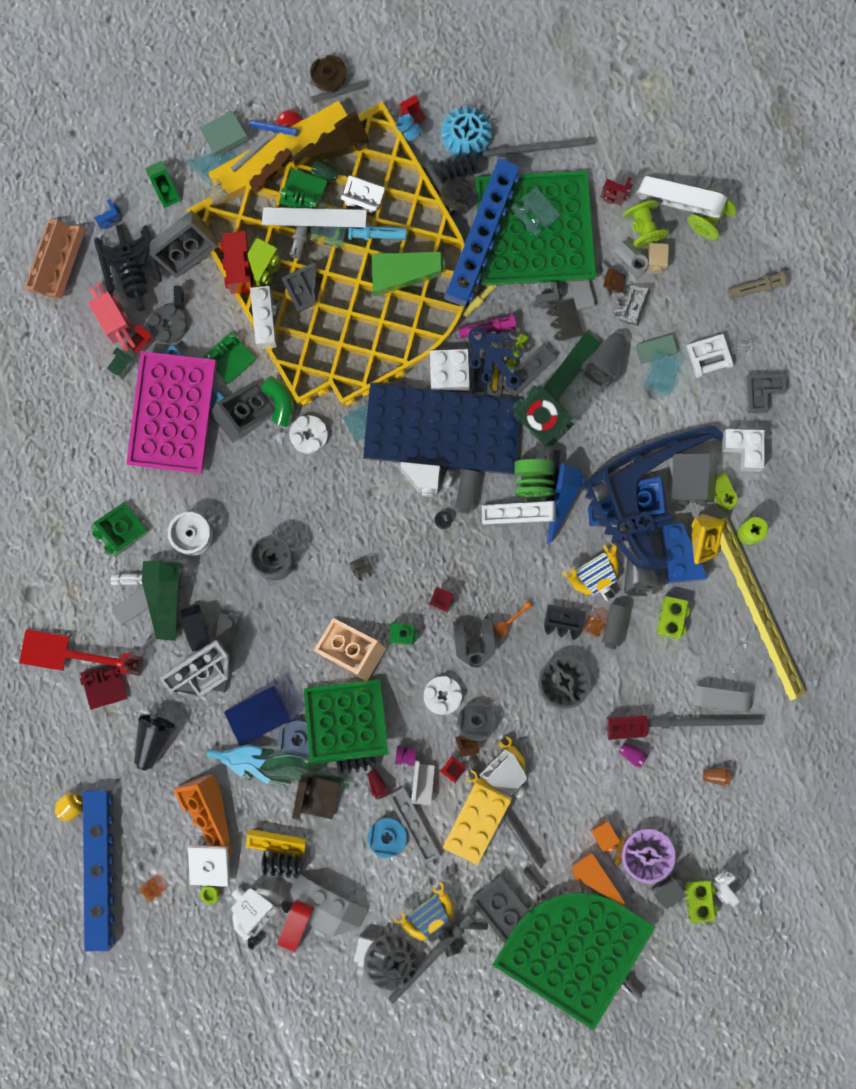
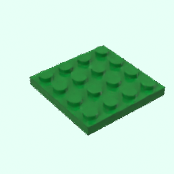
M380 679L303 688L310 764L389 755Z

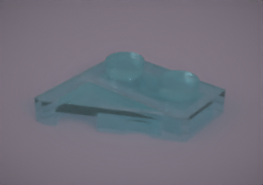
M229 151L216 157L213 153L209 152L202 154L203 157L194 160L189 158L186 161L211 187L214 184L208 172L234 159L235 157Z

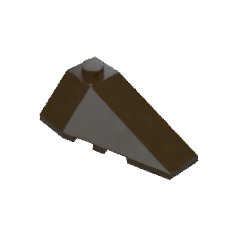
M354 111L334 124L335 129L330 133H322L316 144L310 143L292 157L294 166H301L363 150L369 141L357 113Z

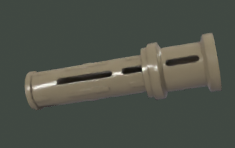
M779 271L775 275H764L761 280L728 288L729 298L733 300L734 298L763 290L770 292L771 289L782 286L784 288L787 286L785 274L783 271ZM750 287H754L753 289H749V290L740 292V290H743V289H746V288H750Z

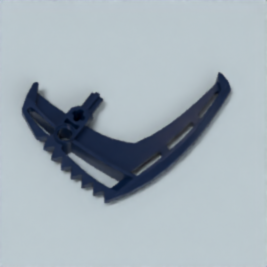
M710 424L692 428L641 444L607 462L583 484L582 489L588 491L585 498L592 500L589 508L596 510L593 517L600 518L599 526L606 527L604 534L613 535L611 543H620L619 551L637 568L646 570L667 568L668 562L658 559L648 535L651 532H655V528L673 524L670 513L655 517L639 513L636 497L637 482L649 471L674 457V454H680L711 439L722 440L723 433L716 426ZM695 438V439H692V440H689V441H686V442L678 443V442H680V441H684V440H687V439ZM665 446H670V448L658 452L646 459L641 457L654 450L660 449ZM631 461L636 462L609 478L608 474ZM604 481L618 522L616 527H613L609 522L593 490V487ZM628 528L629 532H622L620 529ZM624 541H627L629 543L631 549L633 550L638 560L627 549V547L623 543Z

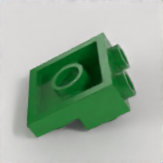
M124 502L95 521L91 531L96 540L101 539L105 544L103 546L105 551L109 555L113 554L115 557L130 548L134 542L148 532Z

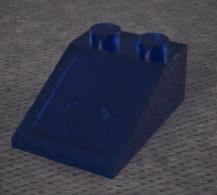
M272 686L224 711L240 746L293 721L276 686Z

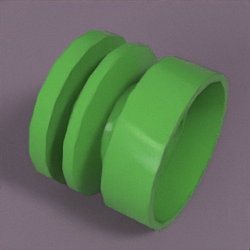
M546 459L515 461V476L523 478V480L515 481V486L522 487L515 489V495L528 499H540L555 495V489L548 488L554 486L555 482L546 479V477L555 474V462Z

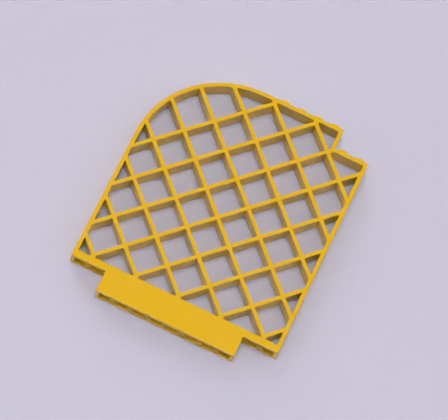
M337 101L290 127L299 129L298 137L279 133L208 172L218 192L186 210L187 213L193 210L199 217L204 216L203 221L207 227H209L211 217L235 222L236 225L233 233L241 232L243 225L268 231L265 242L270 245L274 233L292 237L296 232L295 229L280 225H262L261 220L246 217L251 195L276 200L275 208H282L283 204L279 203L281 198L280 192L285 187L292 168L344 186L347 184L348 177L327 172L329 159L322 160L320 169L304 165L295 167L293 161H291L280 172L285 171L279 192L264 188L256 193L252 191L249 182L254 175L262 173L261 170L266 164H271L275 160L274 158L279 151H284L288 148L294 156L308 144H316L322 133H330L334 130V124L348 116L341 103ZM380 102L358 114L363 127L366 126L365 131L368 135V140L372 128L391 132L396 138L392 155L369 150L366 147L361 151L350 153V155L357 156L352 174L355 177L359 175L363 158L389 164L383 185L386 189L380 209L376 211L375 217L366 215V223L375 227L406 228V239L402 240L399 253L405 252L409 235L436 242L433 252L439 251L440 244L459 248L460 252H462L465 244L456 224L403 135L395 127L396 123L384 103ZM400 146L403 149L408 160L397 157ZM395 166L417 173L419 181L415 194L389 188ZM423 185L432 199L420 196ZM244 194L239 214L217 209ZM386 197L412 203L406 225L380 219ZM344 202L343 209L349 210L350 205ZM319 203L317 209H342ZM417 205L439 210L443 218L438 234L411 227ZM446 224L454 238L443 235ZM308 226L307 242L330 247L331 251L325 271L316 269V277L323 280L316 304L310 307L314 311L307 333L282 327L288 303H294L287 289H285L284 293L271 290L272 299L282 301L276 324L274 325L276 342L278 341L279 334L305 341L299 364L276 359L274 355L276 347L265 349L298 406L310 404L314 397L318 395L322 397L332 388L341 406L350 407L357 402L356 399L362 396L364 398L369 396L370 383L368 384L374 359L399 365L400 367L371 383L388 385L390 384L389 381L393 378L399 379L406 375V371L428 359L430 351L439 350L455 331L465 307L427 298L426 295L431 280L429 279L424 283L421 296L400 290L383 294L386 295V300L380 319L354 312L360 289L373 292V283L363 281L368 259L372 258V254L387 253L371 250L374 238H369L366 248L341 242L340 238L344 227H337L333 240L308 233L310 226ZM217 242L218 247L214 250L221 252L220 243ZM213 250L210 254L222 275L226 277V270H223V265ZM337 250L363 256L357 279L331 272ZM297 256L293 262L280 259V268L291 270L290 273L305 267V265L300 264L301 259H297ZM443 269L441 270L440 277L451 279L454 271ZM255 278L253 281V287H257ZM329 280L355 287L348 310L322 304ZM460 281L465 283V287L469 286L466 281ZM249 292L247 305H245L239 293L234 294L254 328L251 315V292ZM392 297L419 304L412 327L386 321ZM423 305L457 314L444 335L417 329ZM320 311L346 318L339 342L313 335ZM351 320L378 326L372 350L345 344ZM383 328L410 335L404 359L377 352ZM415 336L436 342L427 351L408 361ZM311 342L337 349L331 373L304 367ZM343 351L369 357L363 382L336 375ZM282 368L296 372L293 385H291ZM302 374L328 380L300 397L297 395ZM334 382L359 388V390L342 398Z

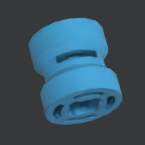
M410 114L403 115L395 125L400 132H403V136L407 141L415 139L421 132V127L413 122L414 119Z

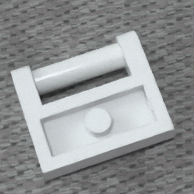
M723 334L686 346L696 378L718 369L733 367L732 358ZM723 355L724 360L700 367L699 362Z

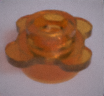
M154 878L149 879L146 885H141L139 888L140 892L146 897L147 902H152L156 896H160L163 893V889L157 885V881Z

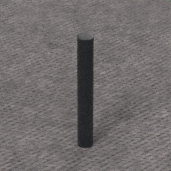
M553 450L552 461L555 462V474L550 476L549 480L554 481L555 485L548 488L555 489L560 450ZM554 495L546 497V502L554 500Z

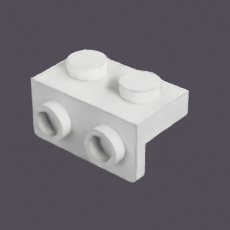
M349 175L341 199L345 200L347 205L354 207L359 205L363 207L362 210L373 213V211L380 209L386 187Z
M729 872L719 873L714 878L715 882L712 883L717 890L715 894L722 903L735 906L740 901L727 885L734 881L736 877Z

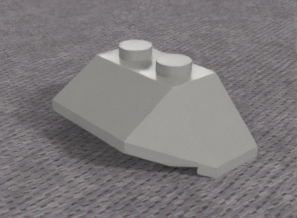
M218 639L214 640L178 663L161 676L159 680L172 695L178 694L199 698L229 678V654Z
M302 874L295 880L290 890L293 903L297 899L314 906L307 924L332 937L359 928L368 911L366 907Z

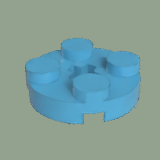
M382 818L376 821L369 829L368 844L371 850L380 857L391 858L396 856L406 845V831L403 825L395 819ZM386 832H389L390 836L393 837V840H389L388 843H385V840L381 838Z

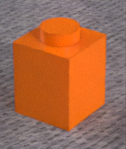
M604 821L590 830L601 851L609 853L618 847L617 844L620 841L608 821Z

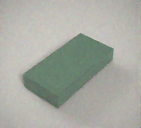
M673 335L635 346L641 364L678 353Z

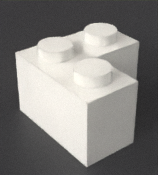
M726 429L723 432L722 452H741V471L760 472L764 469V430Z

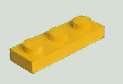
M248 829L246 848L265 850L267 852L273 851V853L281 852L284 855L288 853L290 856H293L295 853L297 857L305 854L306 839Z

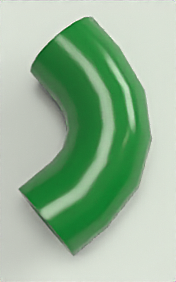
M269 376L263 383L262 392L270 396L275 402V411L271 420L280 426L289 427L294 412L293 396L284 383L273 376Z

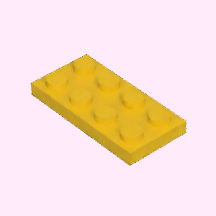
M476 780L443 848L478 865L512 798Z

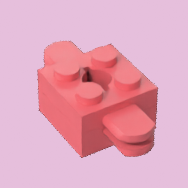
M99 282L96 283V286L101 293L100 296H98L93 286H90L89 289L95 299L88 302L107 337L113 344L119 341L125 352L129 351L123 340L125 337L132 348L136 347L130 337V334L133 333L130 327L133 325L123 311L124 309L116 296H111L109 292L105 293Z

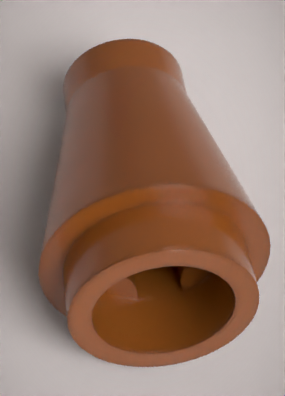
M723 767L703 770V781L721 786L730 785L731 769Z

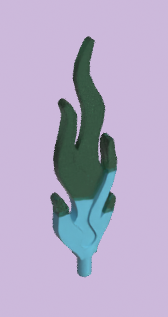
M244 745L224 750L223 752L208 749L206 757L221 760V763H224L237 775L247 780H252L254 775L259 780L270 785L290 786L291 782L289 780L274 777H286L299 782L301 775L305 774L338 781L341 786L345 788L350 787L345 780L335 775H311L300 771L297 767L317 773L325 771L326 766L310 764V762L297 756L279 755L267 758L254 756L272 755L274 749Z

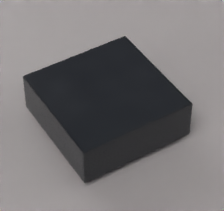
M180 285L174 286V305L178 309H183L184 291Z

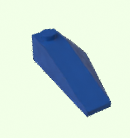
M661 477L637 482L636 497L640 514H648L655 517L669 513ZM609 497L599 501L611 525H617L618 522ZM588 507L589 525L599 526L600 518L593 517L596 510Z

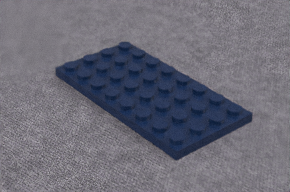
M370 383L363 459L435 465L442 468L514 475L521 400Z

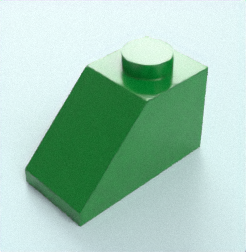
M162 160L145 168L164 208L181 201Z

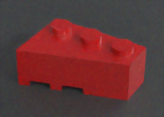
M246 232L223 234V240L220 241L221 252H224L225 258L222 259L223 270H226V277H224L225 287L229 289L231 294L250 292V288H253L251 265L247 255L249 247Z

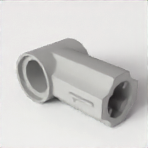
M626 240L622 241L613 253L630 269L632 275L636 277L644 275L647 270L648 259L644 255H640ZM641 263L644 267L639 269L634 264Z

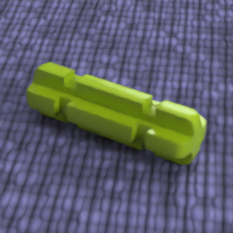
M520 334L512 350L520 348L523 351L529 337ZM515 350L513 352V355L515 357H519L520 353L519 351ZM509 357L506 359L505 364L512 370L518 360Z

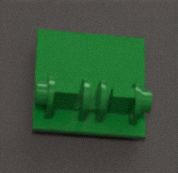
M292 168L285 187L281 189L279 203L291 208L317 209L327 180Z
M231 332L203 356L204 359L217 361L216 372L228 384L256 360L250 351L238 340L236 335Z

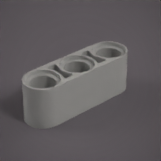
M695 686L693 706L749 713L751 693Z

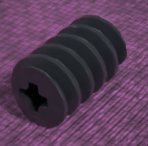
M472 152L468 153V158L465 154H461L460 159L454 156L453 162L450 158H447L446 164L443 160L439 161L440 173L444 184L445 178L452 182V176L459 180V174L466 178V172L473 176V172L476 170L480 174L478 159Z
M375 756L336 761L337 770L341 775H344L345 769L349 774H352L353 768L359 773L361 766L364 772L367 771L368 765L372 770H375L376 766Z
M264 850L261 862L262 874L266 876L270 871L271 876H275L278 873L279 877H283L285 873L286 878H290L293 873L294 879H298L303 870L304 854L298 860L295 853L292 859H289L288 853L282 858L281 852H278L277 856L274 857L273 851H270L269 856H266Z

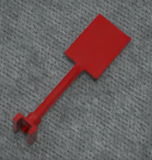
M25 630L19 660L20 664L64 671L66 658L117 666V668L121 669L120 673L140 676L141 672H136L135 670L137 660L143 661L141 656L124 653L123 657L112 658L68 650L69 636Z

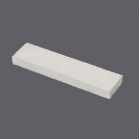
M554 501L482 505L483 525L556 521V502Z

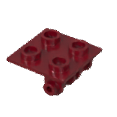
M104 665L80 673V683L84 685L90 710L128 699L120 669L117 666Z

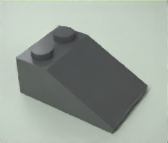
M261 379L216 402L210 412L232 443L249 434L274 414L275 402L270 396L262 392L263 382Z

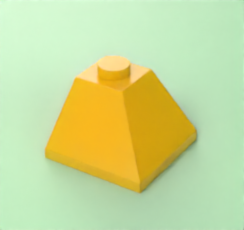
M707 514L695 517L692 522L693 530L691 535L694 563L700 564L717 557L725 521Z

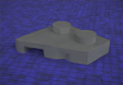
M314 262L281 278L298 313L316 304V265Z

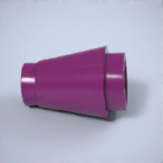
M623 743L618 752L634 767L638 766L639 768H642L649 756L645 753V750Z

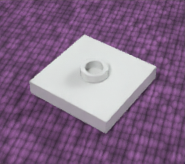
M190 845L188 847L190 885L229 886L228 847Z

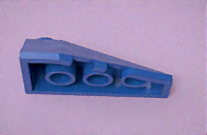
M561 463L558 469L553 500L556 502V521L549 523L546 544L552 542L579 488L583 486L585 476H582V470Z

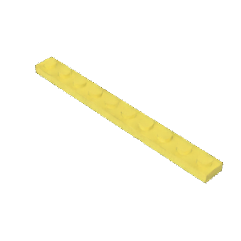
M727 517L722 518L721 520L725 522L720 541L721 550L729 562V567L733 571L737 585L745 598V603L751 611L753 621L760 631L761 639L768 649L777 674L782 680L786 694L790 700L796 699L806 694L731 525Z

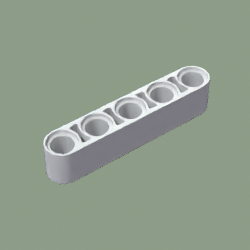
M648 176L644 177L637 192V196L645 201L657 200L661 205L716 218L720 217L727 201V197L718 192Z

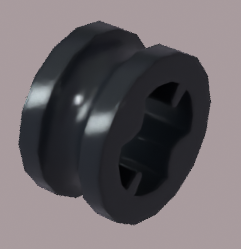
M445 511L436 514L434 520L436 526L439 529H448L452 524L451 515ZM447 516L446 520L449 519L448 523L440 525L438 518Z

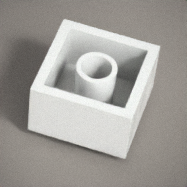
M468 349L430 351L431 390L447 392L469 391Z

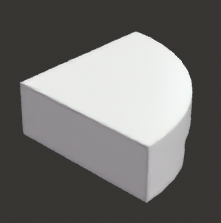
M448 468L443 481V487L449 488L451 486L455 470Z

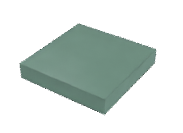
M232 111L199 127L215 157L248 140L246 133Z

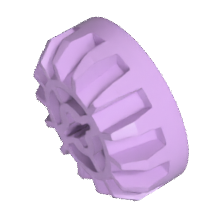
M640 829L631 833L622 845L621 858L623 867L631 877L640 882L655 883L661 881L669 875L674 867L675 850L673 844L666 835L657 830ZM648 841L647 846L635 849L639 843ZM651 842L658 847L660 854H657V852L650 847ZM649 850V853L657 858L651 857L646 861V858L638 853L644 854ZM633 856L638 857L643 863L642 868L635 863ZM655 862H658L654 867L645 869L646 865H652Z

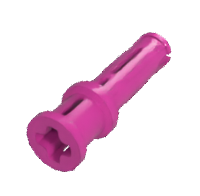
M514 313L507 317H495L491 321L458 327L461 339L468 337L469 331L474 327H482L486 333L496 332L498 334L504 330H517Z

